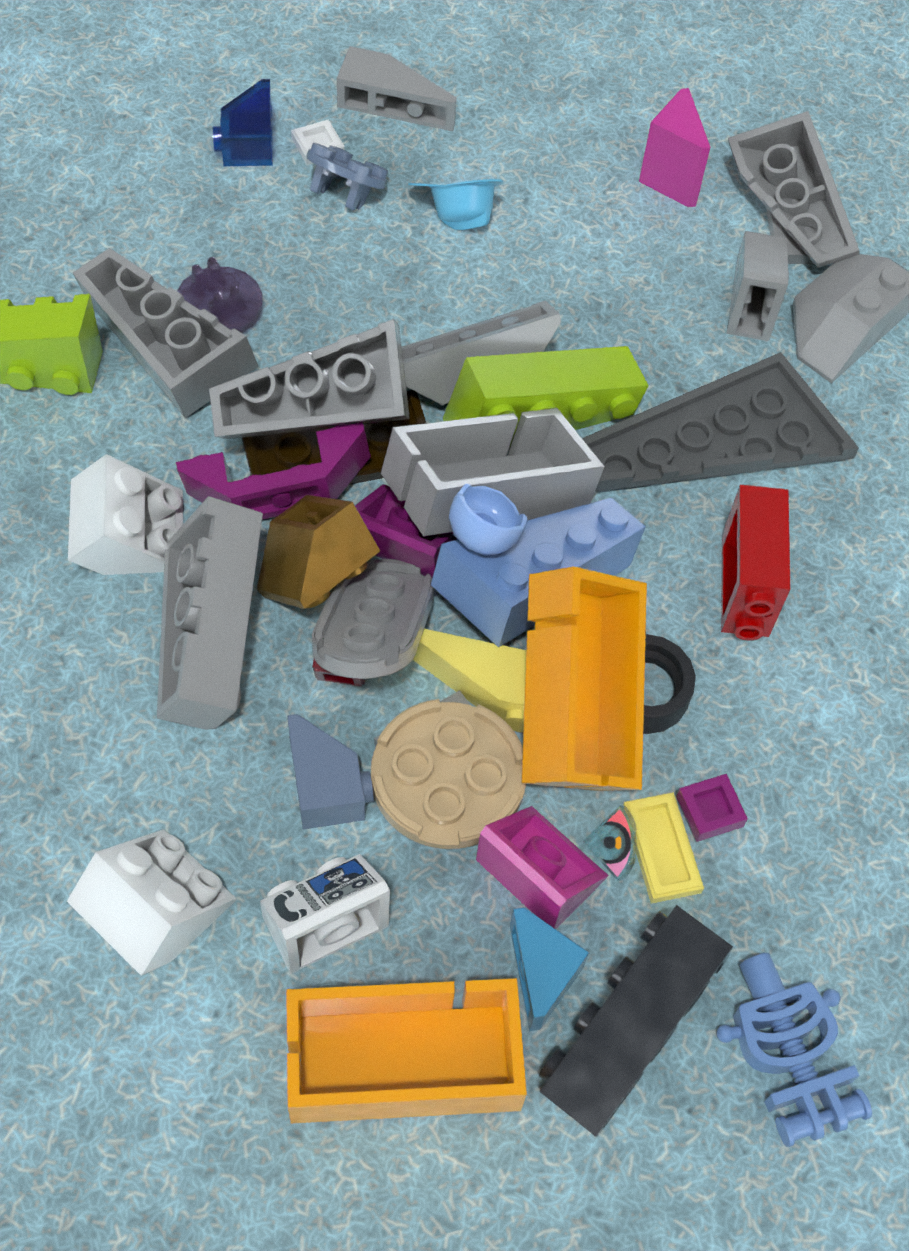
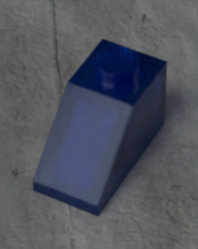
M261 79L221 108L220 126H213L214 152H222L223 167L273 166L270 79Z

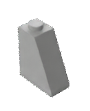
M745 231L737 257L726 334L764 341L770 340L788 286L787 238Z

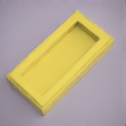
M674 792L624 802L622 809L630 829L631 839L651 904L701 894L704 886Z

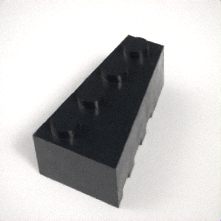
M678 905L674 907L669 916H666L661 911L656 914L640 937L647 943V946L635 962L628 956L622 960L607 982L614 989L602 1007H599L594 1002L588 1006L573 1028L580 1037L567 1054L558 1048L539 1074V1077L546 1082L539 1092L595 1137L599 1136L643 1076V1071L648 1064L653 1062L668 1042L682 1017H685L710 983L713 974H717L733 948L732 945Z

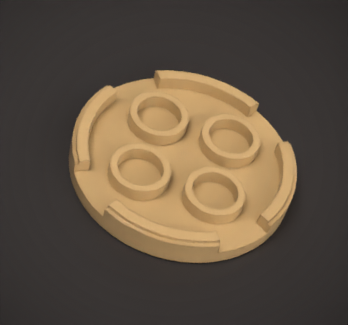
M439 699L419 703L397 715L385 727L377 740L371 761V781L374 799L380 812L392 827L419 844L440 849H460L477 845L480 833L486 825L516 813L522 803L526 784L522 783V744L513 729L500 716L479 704L477 707L463 703L440 702Z

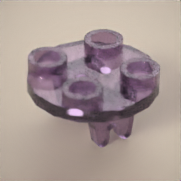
M210 257L207 260V268L202 269L199 264L193 265L191 275L183 280L177 292L183 295L185 301L199 310L204 308L216 316L219 323L230 330L235 328L243 333L255 325L263 314V295L257 281L244 271L220 266L214 257Z

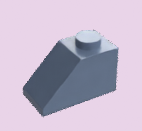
M287 715L303 830L364 821L365 803L374 802L370 771L360 772L357 753L300 715Z

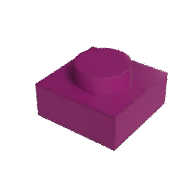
M727 773L679 788L676 795L696 842L742 828L748 820Z

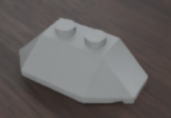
M864 254L833 263L794 298L793 314L797 359L832 384L909 314V271L889 258Z
M545 300L523 309L402 346L406 387L441 405L447 404L466 357L543 352L561 323L560 313Z

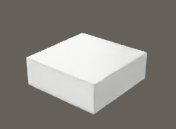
M329 119L291 130V139L306 165L314 164L306 158L313 142L326 147L332 145L344 149V145Z

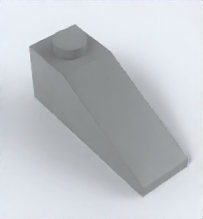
M349 46L337 76V107L448 131L454 130L457 97L389 54Z

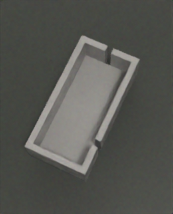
M558 408L522 412L508 456L507 452L518 422V418L514 413L393 427L381 475L398 500L406 501L404 508L422 535L428 536L453 532L449 521L450 507L456 494L467 483L472 487L484 485L501 491L515 504L519 515L525 514L527 520L590 504L605 466Z

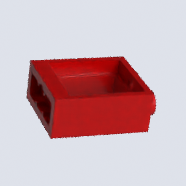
M740 484L722 533L721 632L734 633L737 638L742 640H757L763 636H770L791 590L789 489Z

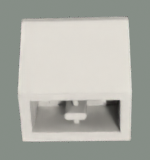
M107 454L72 478L68 561L102 575L164 572L167 542L183 525V490Z
M163 829L95 852L67 902L142 976L172 962L223 914L237 898L222 885L220 878L215 873L205 869L185 850V846L178 838L168 834Z

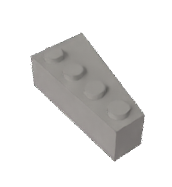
M108 248L73 272L83 293L91 295L93 309L185 418L210 401V388L247 375L258 367L247 336L235 328L230 330L219 323L218 318L204 308L199 310L188 303L183 295L173 288L169 287L167 289L157 283L151 274L114 250Z
M395 319L378 324L375 328L359 334L349 335L317 350L307 351L269 368L265 367L210 388L215 437L235 439L333 428L337 425H350L359 422L370 424L409 419L399 324Z

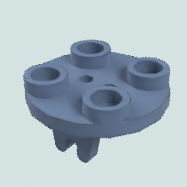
M313 142L311 149L308 150L306 155L309 161L316 164L310 191L317 194L320 192L325 193L333 177L340 178L342 176L347 178L346 185L351 188L345 206L351 210H355V208L359 210L364 205L371 187L385 189L388 170L368 161H365L364 164L353 160L352 153L332 145L326 147Z

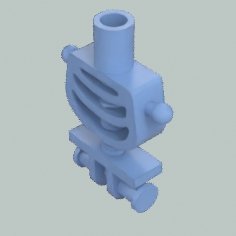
M762 953L743 961L739 967L754 1000L741 1004L733 1015L735 1026L721 1025L717 1029L716 1034L717 1038L723 1043H728L732 1039H739L742 1055L753 1069L771 1074L793 1073L794 1083L798 1085L770 1094L764 1101L768 1112L796 1103L799 1114L788 1118L780 1116L775 1120L776 1128L783 1144L786 1147H790L795 1144L796 1140L808 1136L814 1141L821 1139L825 1135L823 1125L831 1123L835 1132H841L848 1128V1122L858 1118L864 1120L871 1118L872 1109L870 1102L861 1089L854 1090L851 1096L839 1099L835 1090L853 1083L860 1076L855 1065L822 1077H817L818 1072L814 1071L815 1066H812L813 1062L817 1061L829 1049L838 1035L837 1021L829 1007L839 1004L840 994L834 989H829L821 997L811 982L785 990L769 953ZM807 1009L810 1019L804 1024L795 1027L796 1023L793 1019ZM818 1026L821 1036L820 1042L817 1047L808 1051L805 1049L806 1045L802 1044L803 1038L808 1036ZM772 1028L773 1031L772 1033L757 1031V1029ZM780 1048L783 1051L782 1055L786 1057H774L764 1053L762 1050ZM817 1095L825 1109L819 1113L812 1097Z

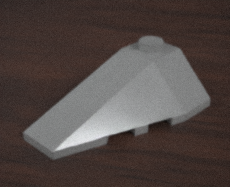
M809 111L728 138L740 177L817 268L859 255L856 239Z

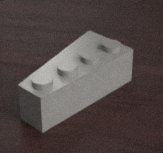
M208 496L167 542L164 563L157 719L208 730L216 729L226 719L236 713L241 700V689L239 686L263 513Z

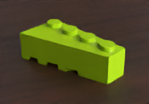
M74 295L73 302L57 303L54 296L36 297L32 305L14 306L10 299L0 300V384H8L18 390H28L32 387L54 389L64 395H73L77 392L92 393L103 349L91 295Z
M628 346L466 357L445 410L443 421L514 413L518 418V422L509 446L510 448L522 412L558 408L571 426L578 430L634 415L649 385Z

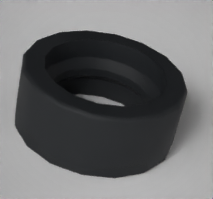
M646 634L645 662L655 664L665 670L674 680L675 684L674 695L669 702L655 706L644 705L643 734L664 732L680 721L687 711L694 694L696 675L690 658L680 646L664 637Z

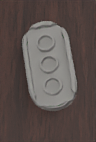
M376 559L367 562V568L359 575L351 579L342 580L333 587L312 632V653L317 664L333 674L358 679L387 676L402 670L410 664L416 654L434 601V588L431 586L432 578L429 574L423 576L420 574V568L399 560Z

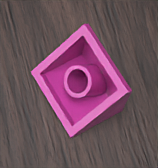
M689 88L680 89L651 121L639 182L687 207H696L711 147Z
M533 806L486 825L480 833L476 861L534 915L554 929H557L609 876Z

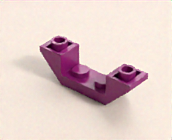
M363 422L350 425H337L331 429L316 432L322 459L321 463L297 465L288 470L265 475H251L237 481L232 479L223 452L211 455H198L192 459L178 461L176 466L186 493L201 503L209 496L263 513V520L279 516L306 495L337 499L371 456Z

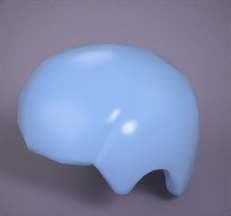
M468 483L463 485L454 497L449 511V521L454 536L466 548L482 555H497L510 549L518 542L527 522V516L525 514L519 515L515 504L505 494L484 485L473 487Z

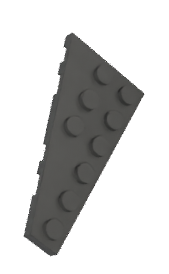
M781 352L582 438L605 466L595 492L854 459L859 449Z

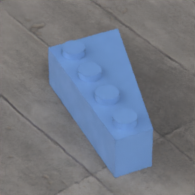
M608 498L527 520L518 542L510 549L497 555H482L466 548L459 540L441 544L431 586L497 647H500L535 625V622L528 621L529 574L574 566L615 576L631 565L646 526L614 499Z

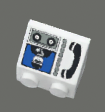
M361 854L348 860L345 857L332 859L323 864L317 870L316 875L299 883L295 880L283 882L271 889L267 894V898L260 900L263 919L290 974L389 927L390 889L385 880Z

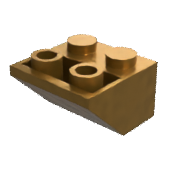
M306 495L270 521L257 585L258 592L267 599L302 609L313 608L327 600L331 594L330 590L342 580L351 579L362 573L368 566L367 561L379 553L380 550L354 503Z

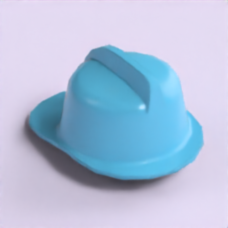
M483 179L447 185L408 183V185L430 187L438 217L454 230H467L484 227L489 223L490 214L493 209L494 187L502 185L503 180Z

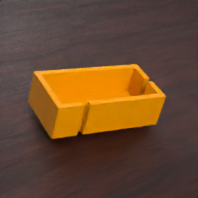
M574 566L529 574L528 621L535 622V630L527 631L522 783L594 791L642 790L647 583Z
M517 978L465 981L462 1009H452L455 994L454 981L286 989L287 1045L289 1051L287 1053V1094L290 1123L521 1111L527 1091Z

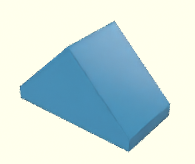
M526 908L513 909L510 931L530 1032L540 1030L583 970L589 952Z

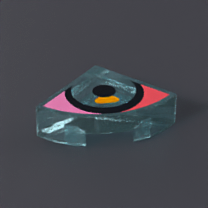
M622 805L583 841L617 881H622L632 870L635 864L637 846L635 820L628 808Z

